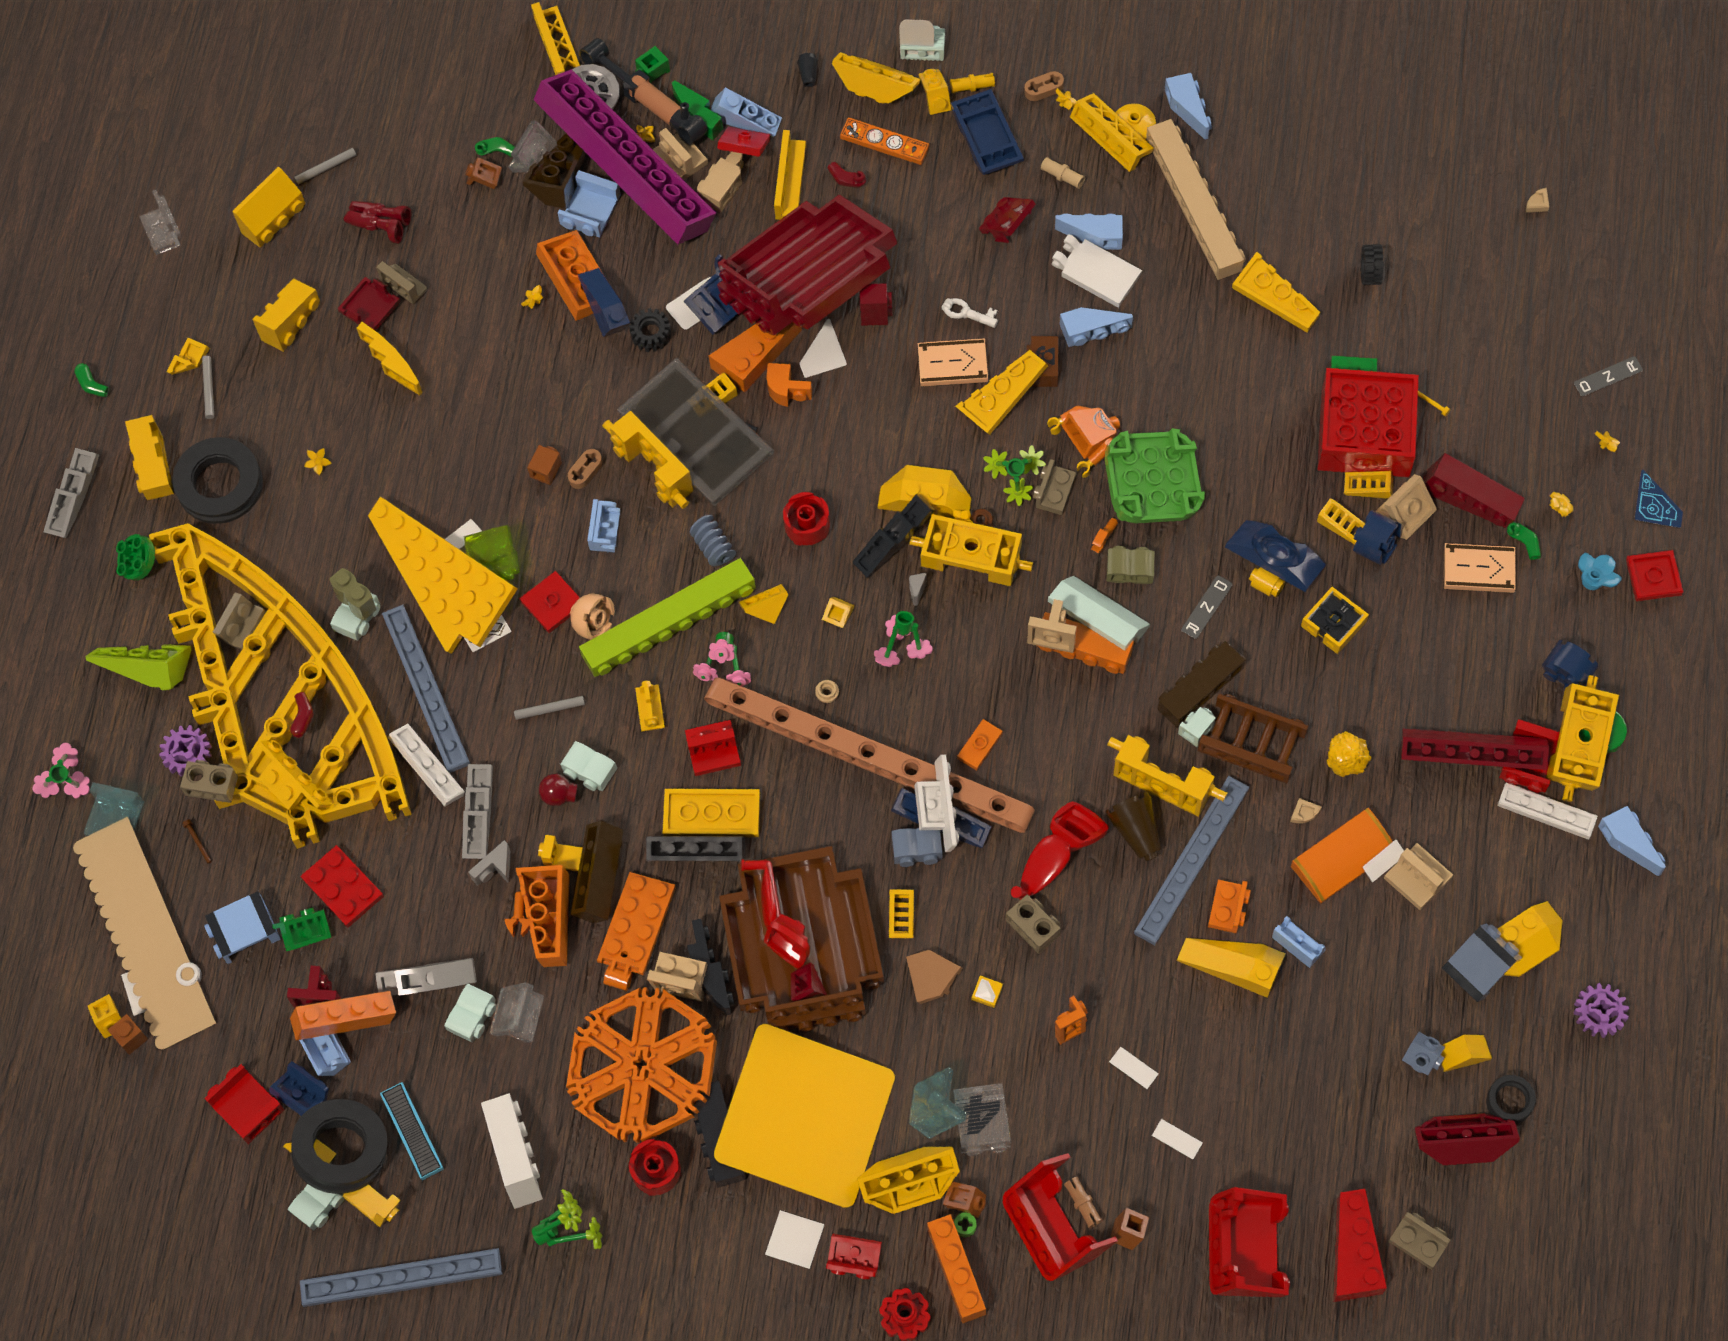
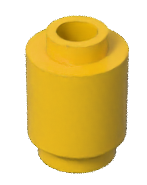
M1262 567L1259 569L1255 568L1249 577V580L1252 581L1250 586L1269 597L1271 595L1277 597L1285 584V581Z

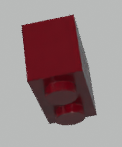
M887 283L868 284L860 290L861 326L888 325V317L892 316V292H887Z

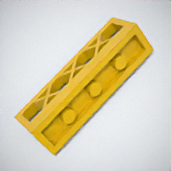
M539 2L532 4L533 16L555 75L565 72L567 65L575 68L580 66L558 7L554 6L542 10ZM553 14L556 15V20L553 24L546 22L545 17ZM554 31L563 34L560 41L552 38ZM560 48L569 50L566 58L559 56Z
M1094 93L1076 101L1070 118L1129 172L1136 169L1140 158L1152 153L1154 148ZM1092 102L1098 108L1091 107L1088 103ZM1103 117L1110 118L1113 122L1107 121ZM1119 131H1124L1128 136L1122 135ZM1133 144L1139 145L1143 149L1139 151Z
M783 130L774 202L775 219L778 220L797 208L800 203L806 141L791 140L790 130Z

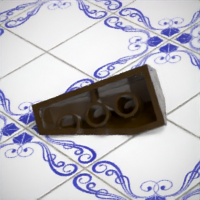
M565 133L556 142L557 146L550 152L546 151L543 154V159L537 164L534 163L530 166L522 182L523 186L545 205L567 209L577 185L575 177L578 171L582 170L587 155Z

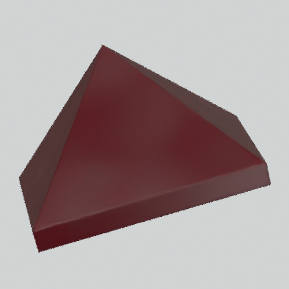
M812 962L791 973V1000L793 1002L827 995Z

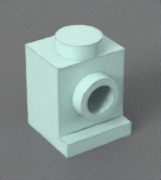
M1200 707L1196 713L1191 712L1185 722L1179 725L1178 734L1198 747L1202 734L1207 736L1214 727L1215 717L1213 713L1205 707Z

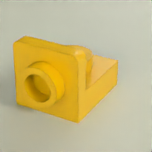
M108 994L88 1005L94 1024L104 1038L111 1036L108 1029L121 1019L112 997Z

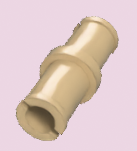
M1048 157L1042 162L1041 170L1055 176L1058 181H1065L1078 189L1082 187L1085 176L1069 169L1068 165H1061Z

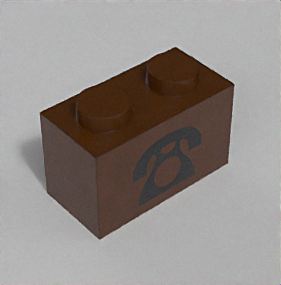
M1031 336V345L1026 346V352L1031 350L1048 365L1031 387H1057L1058 336Z

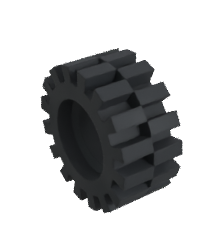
M1362 245L1360 260L1362 285H1381L1384 266L1382 245Z
M647 308V313L641 310L640 316L636 313L634 319H631V325H629L630 334L634 345H638L640 350H643L645 347V352H649L650 348H653V352H656V347L659 346L660 349H663V343L666 345L669 343L668 338H671L670 324L663 312L659 314V310L655 309L653 313L651 308ZM647 325H656L659 331L655 335L646 336L642 333V329Z

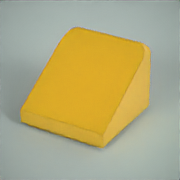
M832 597L829 599L822 620L844 628L854 609V605Z

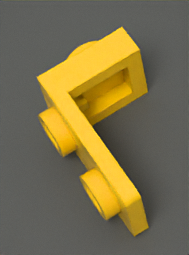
M928 69L923 73H919V79L926 92L930 115L950 111L948 86L940 70Z
M545 835L544 843L541 842L539 845L538 856L541 857L544 866L563 865L566 870L578 871L583 847L557 844L555 836Z
M370 1185L357 1191L343 1194V1198L379 1227L386 1220L391 1222L399 1212L397 1206L400 1200L392 1194L387 1200Z

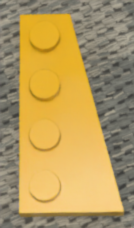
M1258 252L1255 253L1232 284L1234 290L1307 333L1320 316V311L1301 293L1298 294L1286 279L1283 280L1276 273V269L1271 264L1268 265Z
M1029 350L1006 367L1007 370L999 376H994L987 385L980 390L977 389L971 394V397L964 402L961 401L956 407L990 435L1048 365Z

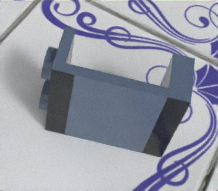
M1487 923L1481 925L1442 967L1476 1002L1484 1000L1490 993L1489 990L1514 963L1522 959L1518 954L1519 949L1511 942L1507 943L1500 937L1501 932L1495 926L1488 925Z

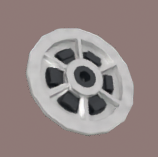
M594 64L580 65L572 69L611 109L616 106L619 99V83L614 74L605 67Z

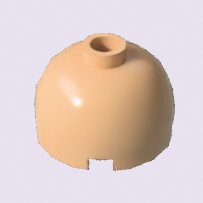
M593 593L579 598L570 611L571 624L576 633L592 640L610 630L612 623L609 622L610 615L614 616L615 612L612 600Z

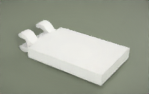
M1068 234L1064 240L1065 245L1063 248L1071 252V254L1067 258L1063 253L1056 251L1052 257V265L1063 270L1061 275L1063 278L1119 308L1141 276L1142 270L1086 239L1081 244L1074 236Z

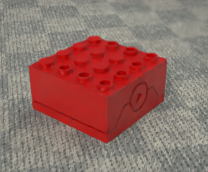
M1326 368L1321 394L1317 470L1333 472L1391 471L1393 476L1410 477L1416 451L1419 375Z

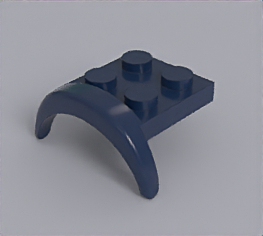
M720 254L715 258L714 262L716 274L683 301L713 335L738 315L729 304L725 305L719 298L720 291L717 284L722 279L719 275L721 271L717 263L723 259V256Z

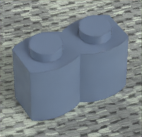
M908 828L892 831L894 864L909 867L914 865L915 862H924V864L931 865L937 863L938 860H942L940 830Z

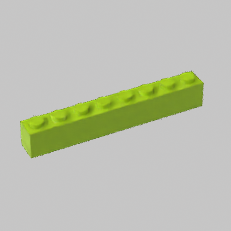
M739 558L579 646L581 656L594 677L605 675L618 664L629 662L638 653L649 651L658 642L669 640L676 632L689 629L696 621L709 618L716 610L729 607L736 599L749 596L756 589L755 580L742 559Z

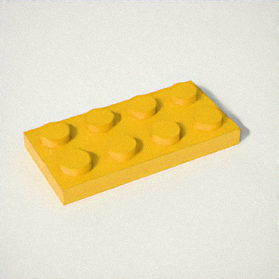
M665 789L663 836L759 837L760 789Z

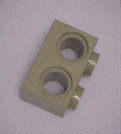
M203 760L187 761L180 788L185 796L231 803L238 775L232 766L221 763L216 766L210 765ZM203 775L201 780L194 781L196 776ZM226 778L223 784L216 785L220 779Z
M1026 895L1006 913V921L1040 954L1060 936V923L1053 915L1048 916L1043 911V905L1036 898L1031 899ZM1027 910L1033 915L1030 918H1023L1020 913ZM1044 927L1050 932L1047 935H1040L1037 930Z

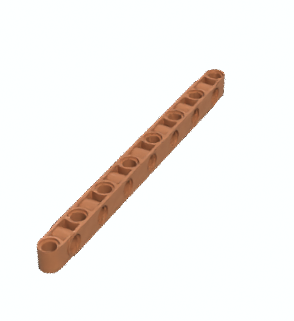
M714 678L704 698L708 704L911 789L915 790L914 785L916 782L937 781L935 765L727 680ZM737 699L745 700V702L740 705L734 703ZM780 716L788 718L785 722L777 721ZM822 734H829L831 736L827 740L819 738ZM867 751L874 753L869 758L864 757L862 754ZM909 769L917 771L915 775H908L905 772ZM950 772L949 784L961 790L958 793H953V798L951 799L953 806L1014 831L1026 832L1035 812L1033 807ZM1002 805L1004 810L995 811L993 806Z

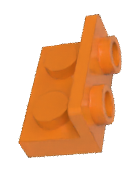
M1218 880L1208 924L1209 928L1237 933L1238 926L1243 927L1246 912H1241L1243 903L1248 904L1251 891L1246 889L1247 881H1243L1241 885Z
M1075 996L1069 998V1011L1057 1017L1058 1020L1055 1021V1037L1060 1045L1086 1031V1014L1088 1012L1084 1003L1081 1000L1077 1001Z

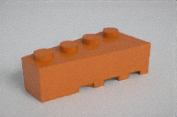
M792 322L773 336L769 333H763L759 326L755 324L710 354V368L719 375L724 372L731 382L745 393L767 369L768 363H772L802 331V327H797Z
M563 865L516 868L536 959L543 967L567 966L569 873Z

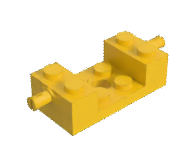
M629 411L614 424L610 420L605 421L602 426L611 434L610 439L614 444L613 450L620 458L624 457L630 462L641 453L648 462L652 461L657 469L654 472L656 481L654 484L658 490L656 494L663 503L668 502L672 508L677 504L682 509L686 508L689 501L685 498L693 492L690 471L632 411Z
M932 514L925 539L912 536L910 539V545L923 547L921 567L944 571L945 564L987 573L989 582L1011 586L1017 569L1031 572L1033 562L1020 560L1019 553L1022 545V534ZM969 542H974L978 547L973 551H969L965 548V545Z
M1588 676L1586 687L1572 683L1564 691L1560 710L1564 712L1556 753L1550 757L1546 779L1559 782L1565 786L1562 800H1567L1568 802H1572L1575 788L1593 791L1600 787L1619 695L1597 690L1598 677ZM1584 729L1590 733L1591 738L1589 742H1583L1579 738L1580 730Z
M1128 735L1124 743L1111 737L1107 746L1119 751L1115 758L1113 776L1199 817L1210 796L1224 802L1228 792L1215 787L1213 784L1215 776L1205 768L1198 769L1193 766L1185 782H1183L1176 774H1167L1161 771L1157 765L1147 763L1150 745L1138 736L1132 737Z

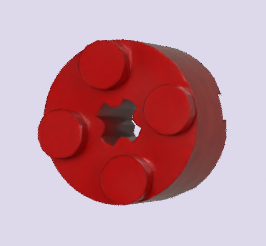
M802 492L792 496L783 509L784 528L787 536L798 546L813 545L825 539L830 529L829 509L825 500L810 492Z
M649 1139L641 1142L633 1149L629 1161V1171L635 1185L641 1191L650 1196L661 1195L670 1191L677 1184L681 1177V1166L676 1151L669 1143ZM655 1164L659 1169L654 1170L651 1168V1165Z

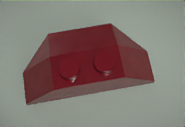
M1485 1113L1433 1117L1421 1126L1415 1127L1414 1130L1419 1149L1442 1165L1494 1162L1520 1141L1515 1121L1509 1119L1506 1121L1500 1117Z

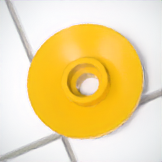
M1127 104L1115 112L1145 140L1147 127L1156 125V119L1152 111L1140 104ZM1119 131L1122 135L1128 136L1124 131Z

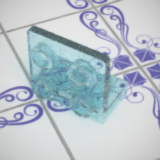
M93 782L90 792L94 796L95 802L84 834L89 836L128 817L133 830H135L144 804L139 794Z
M950 1067L937 1072L924 1081L918 1082L913 1090L909 1124L929 1139L965 1121L966 1112L949 1100L953 1069Z

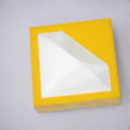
M980 976L972 995V1000L995 1008L1003 984Z

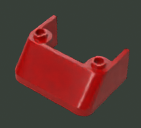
M1069 1153L1040 1162L1004 1193L1002 1199L1006 1212L1041 1275L1048 1281L1059 1279L1091 1262L1118 1241L1116 1236L1098 1243L1090 1235H1085L1078 1239L1054 1197L1062 1189V1180L1056 1169L1071 1158Z

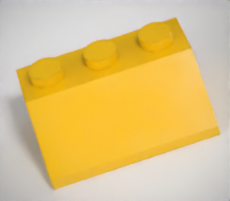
M277 167L233 210V214L241 233L261 248L273 238V235L280 228L285 227L288 221L296 213H299L306 203L302 192L280 167Z

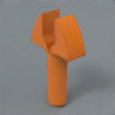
M1111 518L1104 529L1098 531L1091 550L1097 553L1103 551L1107 539L1118 525V521L1115 518Z
M520 891L515 893L514 916L511 919H505L507 929L513 937L514 927L518 924V921L522 925V937L530 929L528 919H525L523 916L524 899Z

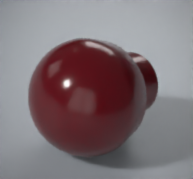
M549 774L539 784V796L544 803L550 806H560L566 801L575 803L578 784L569 783V780L560 774Z

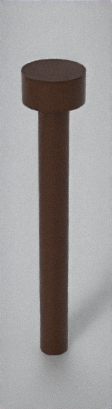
M191 819L185 820L182 823L183 827L189 830L207 864L211 863L210 857L192 828L193 823Z

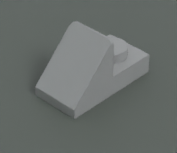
M505 840L468 872L477 886L482 882L489 881L494 875V871H497L509 882L511 851Z

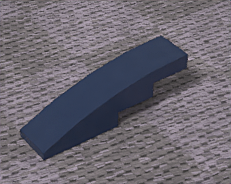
M903 788L900 789L891 811L919 824L916 795ZM955 808L956 820L954 826L955 830L958 831L959 841L982 848L992 826Z

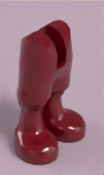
M351 201L349 205L350 211H347L343 218L344 222L370 231L376 229L385 230L389 240L392 243L399 244L403 237L402 225L407 226L410 223L411 209L404 205L386 208L381 203ZM380 217H388L391 219H381Z

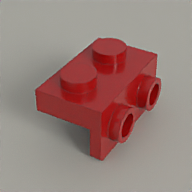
M832 1234L826 1269H830L831 1273L837 1275H845L847 1272L856 1274V1277L860 1279H871L878 1272L882 1242Z

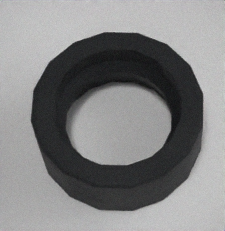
M1505 1075L1497 1079L1491 1085L1486 1097L1487 1109L1491 1115L1506 1121L1508 1119L1513 1120L1516 1125L1525 1121L1530 1116L1536 1103L1535 1091L1531 1084L1524 1078L1516 1075ZM1513 1086L1523 1092L1526 1103L1521 1112L1509 1114L1499 1108L1496 1096L1501 1088Z

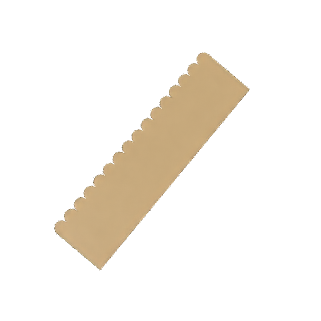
M128 817L77 841L73 847L74 852L82 854L79 857V864L82 867H87L84 871V876L86 879L92 880L89 887L92 892L97 893L95 902L102 906L100 914L103 918H109L105 925L107 930L114 931L111 935V941L115 944H120L116 952L118 956L125 957L122 960V967L125 970H130L127 975L129 982L136 983L133 987V993L136 996H142L138 1004L141 1009L146 1010L144 1013L145 1021L152 1023L149 1028L150 1033L153 1036H158L155 1040L156 1047L158 1049H165L216 1024L198 980L193 985L184 986L176 979L177 969L182 964L190 961ZM184 968L181 972V978L185 981L191 980L195 974L193 968Z

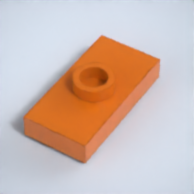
M983 719L957 755V759L977 771L1002 736L1003 731Z

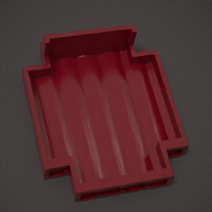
M840 194L820 209L805 201L733 255L717 263L721 271L719 275L722 279L717 284L720 291L719 298L725 305L729 304L732 306L737 314L744 315L751 324H757L763 333H769L774 336L792 322L797 327H803L808 330L890 269L885 252L897 244L893 229Z

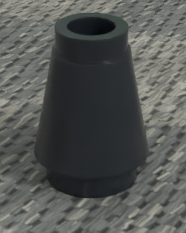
M803 53L799 55V60L797 61L803 86L813 87L816 85L818 59L813 53Z

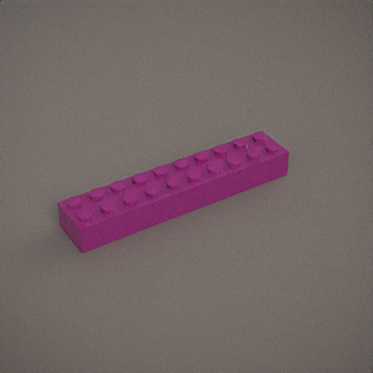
M572 69L541 81L534 101L677 244H681L708 232L716 212Z

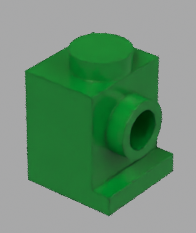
M656 46L635 60V72L640 69L650 77V83L665 72L667 74L670 72L668 58Z

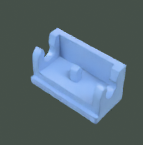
M593 499L587 540L590 550L615 552L621 512L620 508H616L617 503Z
M1288 916L1284 918L1281 925L1274 929L1272 938L1309 968L1325 951L1323 944H1318L1292 923Z
M337 1034L300 1040L318 1076H334L351 1062Z

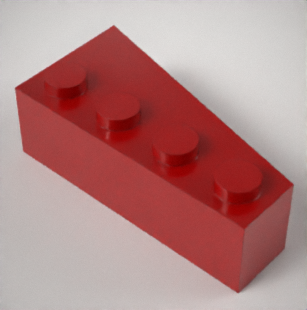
M1365 1189L1340 1192L1337 1199L1333 1302L1381 1295L1387 1288Z

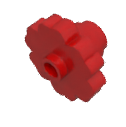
M908 1288L896 1289L893 1291L892 1298H884L879 1313L883 1317L881 1326L888 1336L894 1337L898 1335L901 1341L915 1340L918 1332H925L931 1319L930 1314L926 1312L929 1307L927 1300L924 1299L921 1293L912 1295L911 1290ZM902 1312H908L910 1314L908 1317L900 1316Z

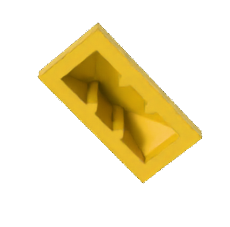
M780 584L744 599L739 604L745 613L775 624L788 597V593Z

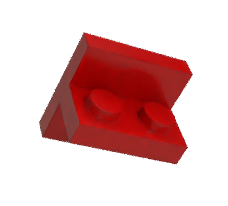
M731 720L685 730L695 776L741 766Z

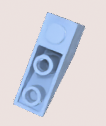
M1191 73L1166 78L1165 93L1170 108L1200 136L1208 139L1209 130L1212 129L1210 117H1206L1204 112L1206 110L1203 98H1199L1197 80H1193Z
M726 87L715 97L711 111L720 115L723 123L727 125L767 133L773 137L776 135L782 117Z
M1056 215L1055 230L1066 235H1072L1082 242L1086 239L1104 250H1122V215Z
M1082 307L1060 314V327L1068 347L1074 345L1081 346L1087 341L1104 339L1110 334L1124 333L1132 328V314Z
M1628 806L1602 818L1598 827L1612 848L1655 875L1659 876L1666 868L1665 860L1662 854L1656 852L1652 846L1650 835L1640 827L1639 818L1635 812H1631Z

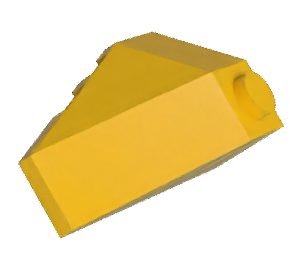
M1186 938L1177 961L1268 998L1286 953L1263 944Z

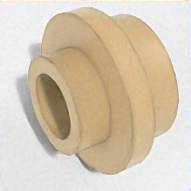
M831 680L821 681L816 686V697L823 703H831L837 699L839 688ZM825 690H830L831 694L824 695L823 692Z

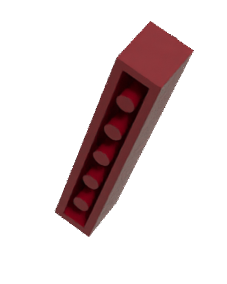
M1402 728L1401 760L1547 770L1549 754L1547 738Z

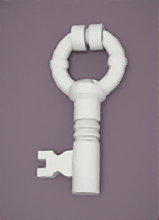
M947 298L942 305V310L950 318H970L993 328L997 325L998 320L994 316H996L998 310L992 311V308H989L988 313L984 315L971 310L965 301L958 298ZM953 304L963 307L961 313L950 311Z

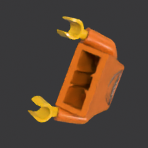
M1075 406L1060 415L1061 418L1059 419L1056 417L1050 418L1047 425L1048 427L1057 425L1050 430L1052 435L1059 434L1062 425L1082 457L1089 459L1087 462L1081 461L1077 464V471L1082 467L1087 468V471L1082 474V477L1086 478L1090 475V467L1093 464L1096 466L1105 457L1106 447L1115 437L1116 430L1120 427V422L1116 416L1108 418L1101 408L1091 409Z

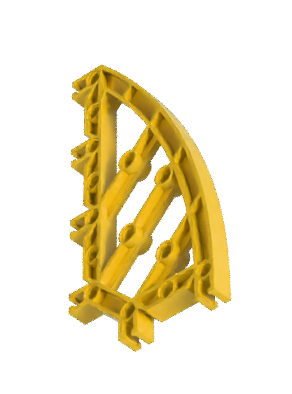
M187 523L149 534V538L155 548V558L158 563L171 560L174 562L182 599L187 609L168 614L173 625L172 632L178 644L193 640L203 683L208 690L188 696L194 708L192 710L193 717L198 725L213 722L223 764L232 766L238 775L232 802L214 800L218 808L221 809L244 802L289 826L292 841L297 849L305 846V842L299 838L298 830L308 826L310 832L306 833L307 838H311L313 844L320 842L314 821L315 818L328 823L375 809L380 799L388 821L397 819L396 814H393L390 808V802L399 799L403 803L399 805V810H402L405 816L412 815L396 759L367 694L341 652L311 615L282 586L259 567L232 548ZM186 539L183 543L178 544L180 540ZM209 567L229 579L267 609L254 632L244 639L243 649L229 671H227L220 639L213 633L216 623L203 576ZM190 579H196L194 582L188 583ZM200 619H206L203 623L197 624ZM190 624V625H188V626H186V627H183V628H180V629H179V627H178V626ZM284 627H286L304 646L311 657L300 667L298 678L275 714L266 720L263 733L248 754L236 702L261 663L269 658L271 647ZM261 646L259 650L252 651L254 647ZM211 659H216L213 664H207ZM311 674H317L315 678L308 679ZM327 676L349 714L331 743L322 749L321 758L310 774L313 784L327 794V799L332 805L329 808L318 809L304 796L294 810H288L259 779V776L272 760L258 746V743L264 740H274L281 746L287 744L292 736L290 726L298 713L294 696L299 692H305L310 702L316 692L325 686ZM221 700H227L225 704L218 706ZM211 705L209 708L199 711V707ZM283 728L280 733H273L275 729ZM362 739L375 776L330 789L339 773L347 768L349 757ZM237 741L235 746L228 747L230 742ZM339 756L337 761L329 762L332 757ZM226 778L220 779L216 785L223 784ZM248 783L245 788L238 789L240 784ZM389 785H396L395 789L391 791L386 790ZM344 798H351L347 804H340ZM298 812H304L302 817L294 818Z

